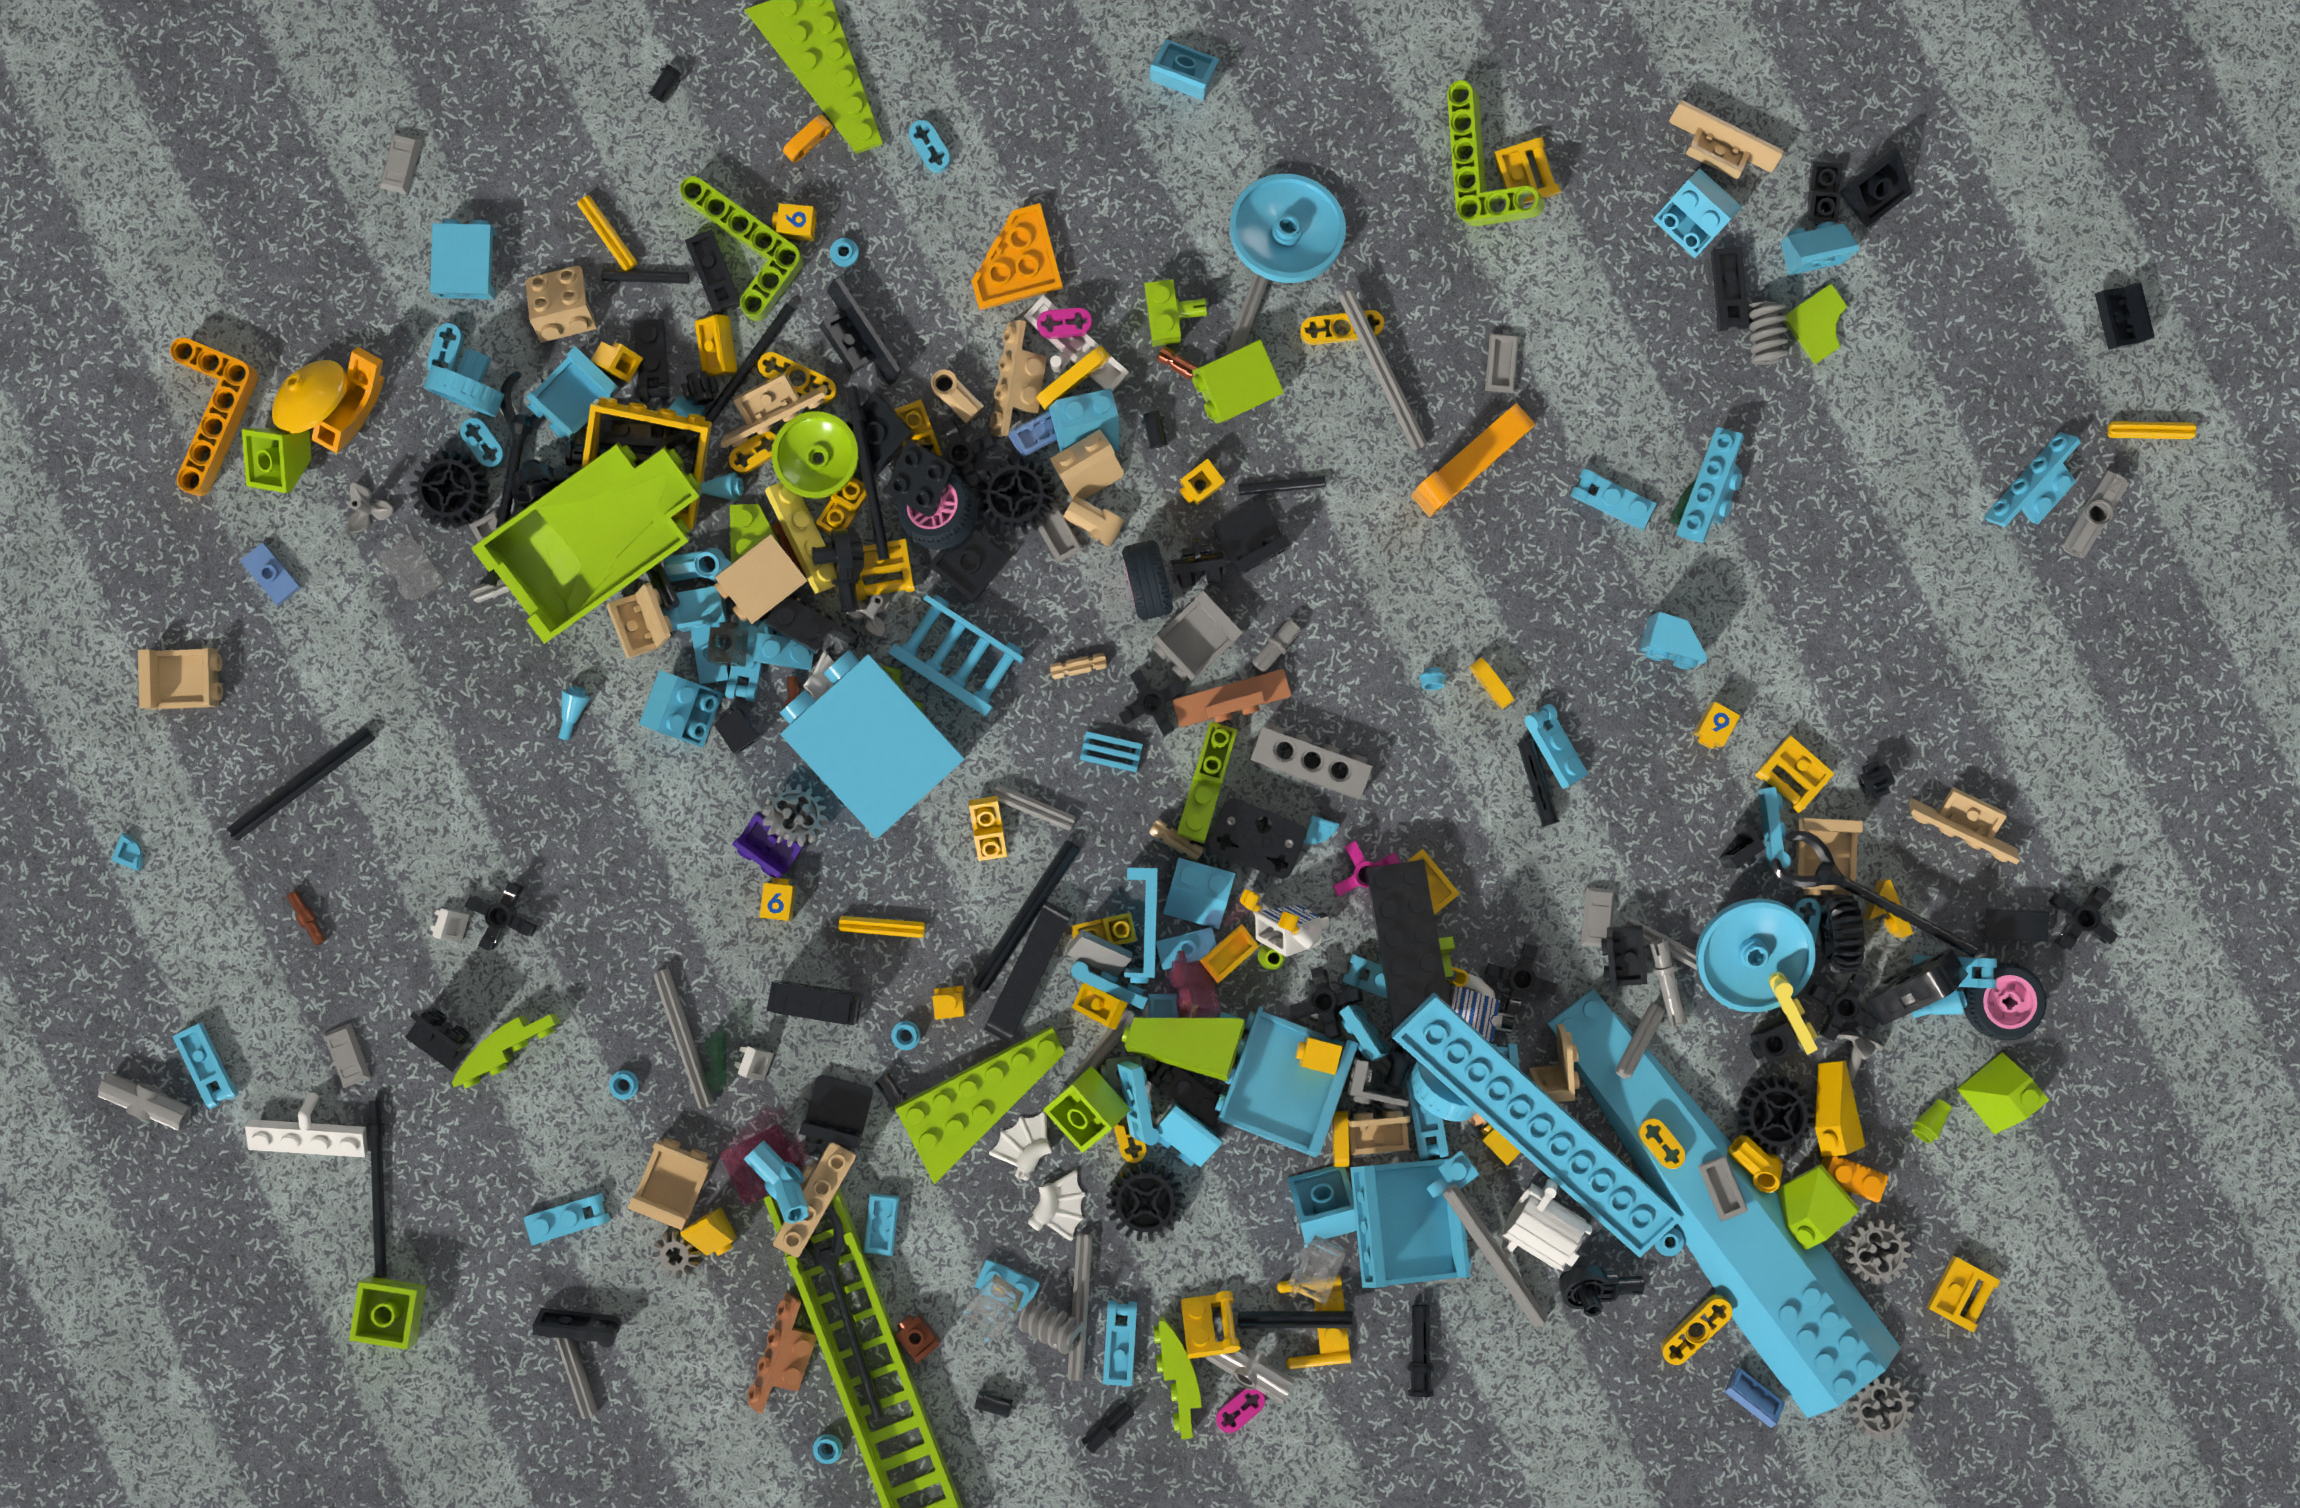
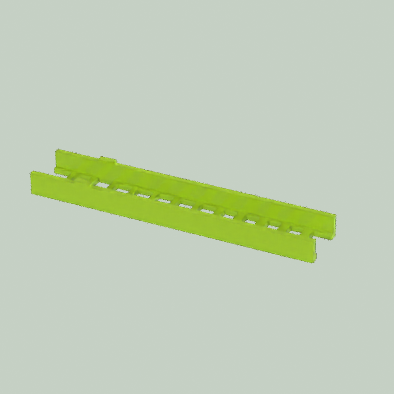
M839 1187L828 1206H834L841 1220L843 1232H845L843 1238L851 1250V1253L840 1256L839 1265L854 1260L862 1279L844 1286L845 1292L848 1294L865 1287L872 1305L871 1308L854 1314V1322L876 1315L883 1335L863 1342V1348L867 1350L886 1342L893 1362L872 1370L871 1374L874 1379L897 1370L904 1390L881 1398L879 1401L884 1409L908 1399L914 1414L913 1416L875 1431H870L865 1417L872 1414L869 1404L861 1406L854 1386L863 1382L860 1375L852 1379L850 1378L843 1360L853 1355L852 1347L840 1351L832 1332L844 1327L843 1321L841 1319L829 1324L822 1306L823 1303L835 1299V1295L832 1291L819 1296L811 1277L825 1270L821 1265L804 1271L799 1257L796 1258L784 1252L789 1269L795 1279L882 1508H900L897 1501L898 1498L939 1482L946 1498L921 1508H963ZM768 1194L763 1199L778 1234L784 1219L777 1200ZM833 1228L811 1236V1241L815 1244L834 1236ZM919 1427L925 1443L881 1459L876 1443ZM930 1455L935 1468L934 1471L892 1487L886 1471Z

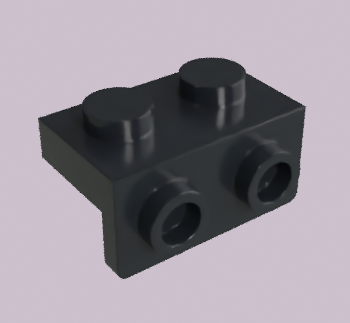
M2141 282L2095 293L2108 350L2137 345L2155 337Z
M1749 823L1737 824L1732 827L1742 842L1718 858L1725 868L1738 869L1741 867V869H1745L1757 860L1755 855L1766 848L1762 842L1765 840L1762 832L1757 826H1751Z
M1643 925L1608 927L1607 937L1601 938L1602 955H1608L1609 965H1604L1605 983H1611L1612 992H1618V986L1647 984Z

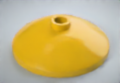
M321 360L309 363L290 374L280 386L273 401L272 419L274 424L283 432L294 434L309 430L325 420L335 410L345 394L348 384L345 369L335 361Z

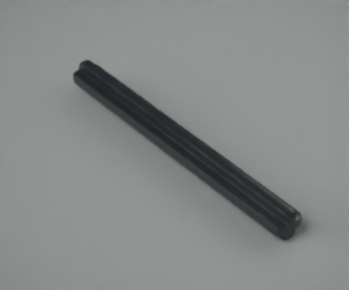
M367 727L361 728L227 828L230 837L237 841L242 839L373 742L375 736L372 731Z
M1068 840L1063 843L972 981L974 987L982 992H986L1078 854L1080 848Z

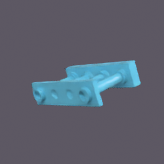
M926 594L923 600L931 605L907 644L903 643L899 647L894 643L888 654L988 718L994 709L989 705L991 701L989 697L1013 660L1021 664L1024 663L1025 658L1021 656L1023 650L1009 641L1005 646L948 609L950 603L935 594L931 598ZM942 612L956 622L931 660L927 659L924 663L915 657L918 653L916 650ZM967 628L980 638L956 675L952 674L949 679L940 673L942 670L941 664L964 629ZM989 644L1004 652L981 690H976L973 695L964 689L967 685L965 681Z

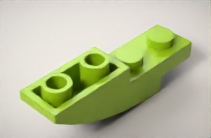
M1209 722L1176 834L1177 836L1205 843L1238 729Z
M549 1014L531 1024L528 1023L525 1015L501 1026L483 1040L466 1058L451 1082L453 1087L464 1085L465 1089L482 1082L479 1076L487 1072L494 1076L508 1069L506 1063L514 1060L509 1049L511 1048L514 1053L529 1045L527 1040L536 1035L540 1040L555 1033L554 1027L561 1024L557 1014Z
M1165 1316L1159 1317V1325H1153L1155 1343H1161V1354L1156 1355L1157 1373L1163 1372L1164 1381L1176 1380V1383H1170L1172 1401H1178L1179 1411L1178 1413H1173L1174 1431H1180L1181 1439L1193 1438L1190 1409L1202 1408L1199 1383L1192 1360L1188 1359L1187 1349L1182 1339Z

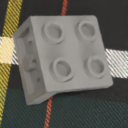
M1354 1056L1346 1085V1091L1352 1095L1353 1101L1371 1105L1372 1100L1380 1101L1384 1108L1399 1111L1401 1106L1408 1107L1409 1100L1404 1096L1364 1088V1085L1369 1086L1372 1068L1368 1066L1369 1062L1366 1059Z

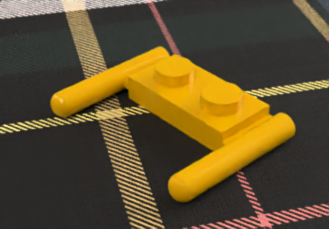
M1340 1274L1280 1281L1277 1284V1289L1280 1293L1313 1290L1315 1311H1345ZM1317 1328L1320 1354L1290 1357L1286 1360L1287 1368L1299 1369L1351 1363L1347 1328Z

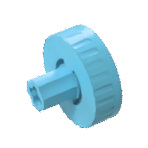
M467 348L457 372L432 365L423 386L424 389L435 395L492 417L497 416L504 398L503 393L482 383L492 358Z
M1417 1061L1409 1075V1087L1421 1106L1435 1116L1449 1121H1465L1476 1114L1469 1105Z

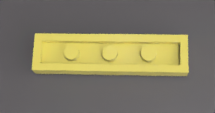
M781 482L769 486L765 493L814 594L835 587L831 583L832 580L837 579L834 563L813 565L811 548L825 547L826 545L803 498L791 492Z

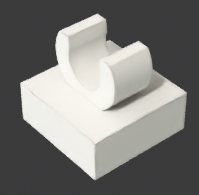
M443 908L436 910L435 915H438L436 925H431L430 927L433 931L432 936L441 940L461 943L469 914Z
M750 1046L740 1047L739 1051L745 1054L742 1063L735 1062L734 1064L739 1069L738 1074L745 1078L764 1081L774 1053Z

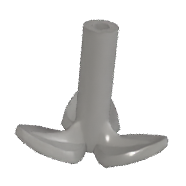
M351 483L349 506L358 512L351 514L348 520V532L359 533L370 526L369 515L371 514L379 521L385 520L392 515L394 507L390 502L380 499L371 505L372 493L359 483Z
M891 593L871 596L867 608L858 601L860 608L858 611L845 613L854 621L865 617L867 619L864 625L865 631L873 637L881 638L885 634V624L876 617V614L886 612L890 605Z
M1854 1031L1839 1032L1837 1038L1849 1039L1854 1045L1847 1063L1851 1081H1854L1862 1059L1869 1058L1874 1053L1875 1048L1880 1052L1884 1049L1874 1038L1868 1035L1861 1036Z

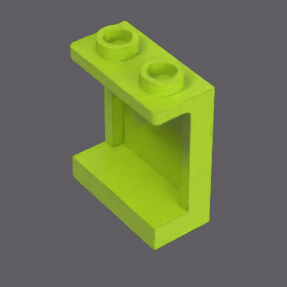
M1261 339L1192 370L1194 387L1199 393H1202L1206 402L1204 404L1205 412L1215 423L1229 420L1284 393Z

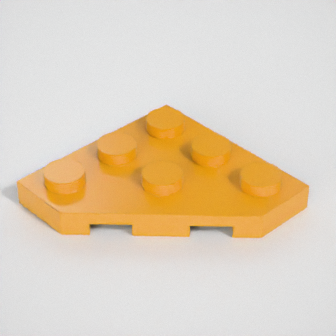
M1040 203L1012 210L1005 226L986 254L984 262L972 278L971 282L979 311L1063 289Z

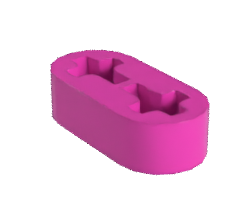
M1083 308L1048 310L1039 315L1037 328L1040 335L1046 339L1081 337L1091 330L1092 319L1089 312ZM1077 315H1081L1082 320H1087V323L1082 325V329H1077L1075 324L1066 325V322L1075 321ZM1047 318H1052L1054 323L1063 322V325L1054 326L1052 332H1048L1046 327H1042V324L1047 322Z
M1242 1388L1218 1409L1216 1422L1219 1429L1226 1433H1233L1240 1429L1262 1410L1265 1404L1264 1394L1256 1389L1248 1390ZM1247 1393L1251 1395L1257 1393L1259 1395L1257 1397L1258 1404L1256 1406L1248 1404L1243 1409L1241 1406L1247 1401L1245 1395ZM1238 1409L1240 1412L1234 1417L1235 1424L1231 1425L1228 1422L1224 1425L1222 1423L1224 1420L1223 1413L1232 1414Z

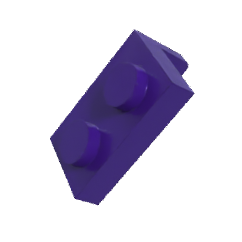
M758 811L732 845L737 848V852L742 857L759 864L764 873L771 877L781 878L789 871L805 847V844L803 847H800L797 841H794L792 846L788 847L787 840L785 839L777 843L778 835L776 833L770 836L767 834L771 826L763 825V820L766 816Z

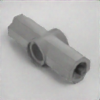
M2106 471L2086 504L2078 510L2077 519L2060 546L2064 551L2072 556L2081 559L2085 558L2104 525L2108 524L2112 519L2113 510L2130 484L2126 481V478L2110 471ZM2091 508L2098 511V521L2092 519L2090 515Z
M108 1073L98 1088V1097L126 1108L128 1114L143 1120L157 1121L178 1131L182 1130L187 1123L192 1108L187 1104L163 1095L164 1092L161 1089L156 1088L153 1090L154 1086L145 1083L137 1084L114 1073Z
M1220 1335L1216 1338V1342L1224 1340ZM1240 1349L1234 1353L1206 1356L1205 1358L1232 1374L1233 1380L1239 1386L1248 1390L1256 1389L1281 1405L1295 1383V1380L1270 1366L1268 1360L1254 1350L1245 1351Z

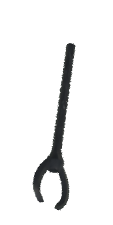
M785 303L777 317L772 321L766 332L761 336V339L756 343V346H754L719 397L704 415L705 421L712 422V424L715 422L731 397L736 393L752 368L790 318L795 309L789 304ZM685 430L674 433L659 442L652 451L651 456L664 446L669 450L684 442V444L695 451L694 464L690 472L694 475L700 432Z
M518 371L510 374L504 380L500 390L504 394L501 410L510 426L513 445L511 446L496 528L510 519L509 515L511 514V506L513 504L510 482L513 475L519 470L524 442L530 432L546 418L544 415L538 418L535 414L531 417L522 414L516 415L512 405L511 391L514 383L522 375ZM540 376L541 383H543L545 379H547L548 377ZM494 569L490 572L487 571L485 585L497 587L498 574Z
M1792 831L1786 834L1785 840H1799L1810 845L1816 851L1822 863L1818 866L1815 875L1801 876L1786 871L1782 867L1780 860L1775 857L1772 860V868L1783 882L1803 888L1821 885L1839 886L1856 896H1860V898L1867 900L1871 904L1877 905V907L1884 909L1886 912L1892 913L1903 921L1909 922V924L1916 926L1918 929L1924 930L1926 933L1933 935V937L1941 939L1943 942L1950 944V946L1958 948V950L1971 957H1975L1977 954L1978 946L1961 939V937L1946 931L1925 918H1921V916L1880 896V894L1872 892V890L1863 887V885L1856 883L1850 878L1848 879L1836 866L1828 847L1816 835L1807 831Z
M828 1206L825 1213L828 1214L833 1226L832 1247L819 1250L809 1239L805 1249L818 1261L829 1277L846 1334L852 1347L853 1356H855L854 1359L866 1391L865 1394L873 1419L876 1420L884 1417L885 1414L879 1401L878 1392H876L877 1389L865 1357L866 1354L839 1272L840 1254L843 1247L842 1223L837 1213Z

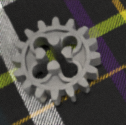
M787 784L784 792L777 788L773 796H768L766 800L767 806H764L762 814L766 816L763 820V825L771 826L767 834L770 836L776 833L778 835L777 843L785 839L787 840L788 847H791L794 841H797L798 845L803 847L806 839L813 843L816 835L822 833V825H825L827 817L823 815L826 806H818L821 797L816 796L813 798L811 796V788L803 792L800 784L797 785L795 790H792L790 785ZM798 802H803L805 805H803L800 814L796 816L791 829H785L784 827L789 817L794 814ZM777 806H784L785 808L782 811ZM806 820L811 823L810 826L804 824Z
M1877 1219L1875 1225L1870 1220H1865V1228L1855 1225L1854 1228L1857 1234L1855 1236L1847 1235L1852 1244L1844 1246L1845 1250L1851 1252V1255L1847 1256L1845 1260L1848 1263H1854L1850 1270L1855 1274L1860 1273V1278L1864 1281L1870 1278L1874 1284H1878L1880 1278L1887 1284L1890 1283V1275L1900 1278L1901 1275L1898 1269L1900 1267L1907 1269L1908 1265L1903 1260L1904 1258L1911 1257L1910 1253L1904 1251V1248L1908 1247L1910 1242L1901 1240L1905 1233L1900 1229L1895 1230V1224L1891 1222L1885 1225L1881 1219ZM1874 1232L1877 1234L1874 1240L1875 1244L1881 1248L1888 1249L1891 1245L1890 1243H1895L1894 1251H1879V1257L1886 1263L1883 1270L1878 1269V1266L1880 1267L1881 1260L1872 1254L1866 1255L1865 1260H1860L1861 1252L1875 1253L1877 1251V1247L1869 1240V1236Z
M1883 1375L1881 1381L1878 1378L1874 1379L1856 1393L1855 1399L1850 1398L1847 1400L1848 1403L1854 1406V1409L1847 1411L1848 1415L1856 1418L1852 1424L1856 1428H1861L1860 1433L1865 1437L1871 1433V1438L1875 1441H1879L1881 1435L1885 1440L1891 1441V1433H1895L1899 1437L1902 1436L1899 1429L1901 1426L1909 1429L1910 1425L1905 1420L1906 1417H1914V1414L1908 1410V1407L1913 1406L1914 1402L1905 1398L1910 1392L1906 1388L1900 1389L1901 1383L1896 1379L1890 1383V1378ZM1877 1389H1881L1878 1398L1886 1406L1892 1407L1895 1404L1894 1401L1899 1402V1406L1896 1409L1888 1407L1881 1409L1882 1414L1888 1420L1887 1425L1884 1427H1880V1423L1882 1424L1883 1422L1882 1415L1875 1411L1880 1408V1402L1874 1398V1392ZM1867 1406L1875 1409L1869 1410L1867 1415L1862 1414L1863 1409Z

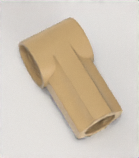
M939 370L932 376L931 385L935 395L941 398L966 425L984 408L950 370ZM941 378H949L953 385L948 391H940L936 387L937 382Z
M1076 495L1063 516L1067 521L1089 532L1088 534L1097 541L1099 539L1102 540L1101 543L1109 547L1112 546L1125 523L1119 516L1105 509L1100 510Z

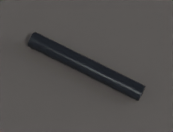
M602 269L601 280L689 284V272Z
M1325 476L1238 484L1239 496L1326 487Z

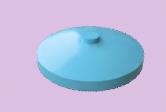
M1274 174L1253 182L1239 195L1232 209L1229 232L1236 254L1250 270L1272 281L1299 283L1318 277L1335 263L1344 244L1346 221L1340 204L1323 185L1301 175Z
M1747 899L1725 907L1706 924L1696 947V967L1707 991L1721 1004L1742 1012H1763L1780 1007L1768 982L1770 975L1775 972H1781L1785 975L1793 987L1791 995L1793 999L1808 982L1815 963V944L1805 922L1790 907L1769 899Z

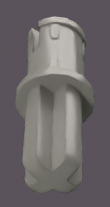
M1288 619L1272 638L1269 637L1267 639L1269 643L1253 660V665L1261 672H1265L1281 653L1285 654L1287 652L1286 648L1302 632L1300 627Z

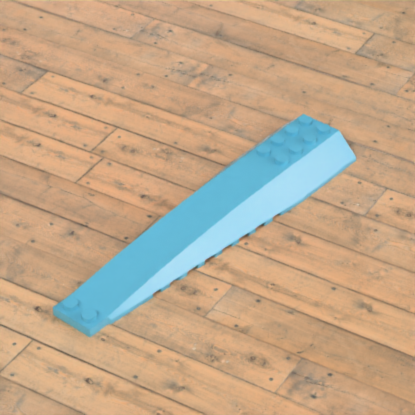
M1592 988L1547 1022V1025L1556 1037L1557 1024H1563L1566 1032H1571L1573 1044H1576L1578 1050V1062H1574V1068L1649 1186L1681 1215L1682 1220L1675 1225V1228L1683 1235L1685 1244L1697 1260L1716 1293L1724 1296L1730 1303L1732 1318L1804 1415L1810 1418L1839 1407L1885 1372L1900 1350L1899 1344L1827 1249L1819 1243L1805 1250L1787 1230L1777 1193L1775 1191L1762 1192L1754 1186L1753 1177L1727 1154L1728 1147L1732 1143L1653 1054L1646 1048L1632 1077L1623 1079L1616 1074V1067L1634 1033L1615 1012L1609 1009L1597 991ZM1647 1118L1660 1120L1680 1143L1685 1151V1161L1680 1167L1676 1169L1664 1167L1642 1142L1638 1135V1128L1643 1120ZM1647 1125L1648 1132L1645 1134L1646 1138L1653 1137L1659 1143L1661 1138L1657 1135L1658 1125L1655 1127ZM1664 1144L1662 1148L1667 1154L1664 1160L1676 1162L1678 1159L1675 1155L1678 1153V1150H1670ZM1726 1155L1748 1211L1720 1222L1698 1165Z

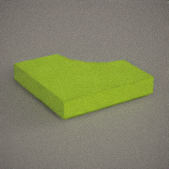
M1829 284L1784 315L1787 317V320L1784 321L1814 365L1841 347L1836 337V324L1840 314L1848 306L1832 284Z

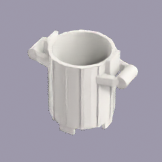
M1551 1178L1547 1180L1543 1189L1531 1183L1530 1187L1526 1189L1513 1207L1504 1226L1500 1225L1497 1236L1503 1239L1501 1249L1507 1258H1510L1513 1250L1519 1246L1554 1269L1563 1271L1565 1263L1572 1267L1579 1258L1576 1252L1582 1243V1236L1584 1232L1590 1235L1592 1226L1586 1223L1585 1219L1552 1199L1556 1196L1558 1185Z

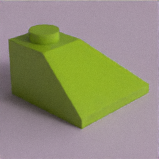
M279 428L242 429L246 486L282 493L292 492L312 459L310 430L291 434L285 433Z
M2003 1052L1996 1055L1956 1088L1993 1134H1997L2026 1120L2049 1101L2033 1079Z
M1822 1164L1780 1185L1777 1189L1786 1228L1805 1250L1827 1240L1860 1210L1857 1204Z

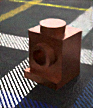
M920 1313L914 1318L909 1314L897 1324L899 1330L895 1336L913 1357L916 1364L936 1349L942 1341ZM918 1333L921 1336V1340L913 1342L910 1335Z

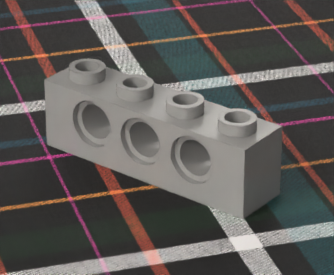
M1269 724L1268 728H1261L1250 761L1361 800L1373 767L1367 764V758L1356 754H1351L1350 758L1339 754L1341 749L1328 744H1324L1323 748L1312 745L1313 739L1300 734H1296L1295 738L1284 734L1286 729L1273 724ZM1287 743L1292 747L1290 758L1282 759L1277 755L1276 748L1278 744ZM1307 753L1318 755L1320 763L1316 769H1309L1305 766L1304 757ZM1340 762L1346 766L1347 774L1343 779H1337L1332 775L1331 768L1334 763Z

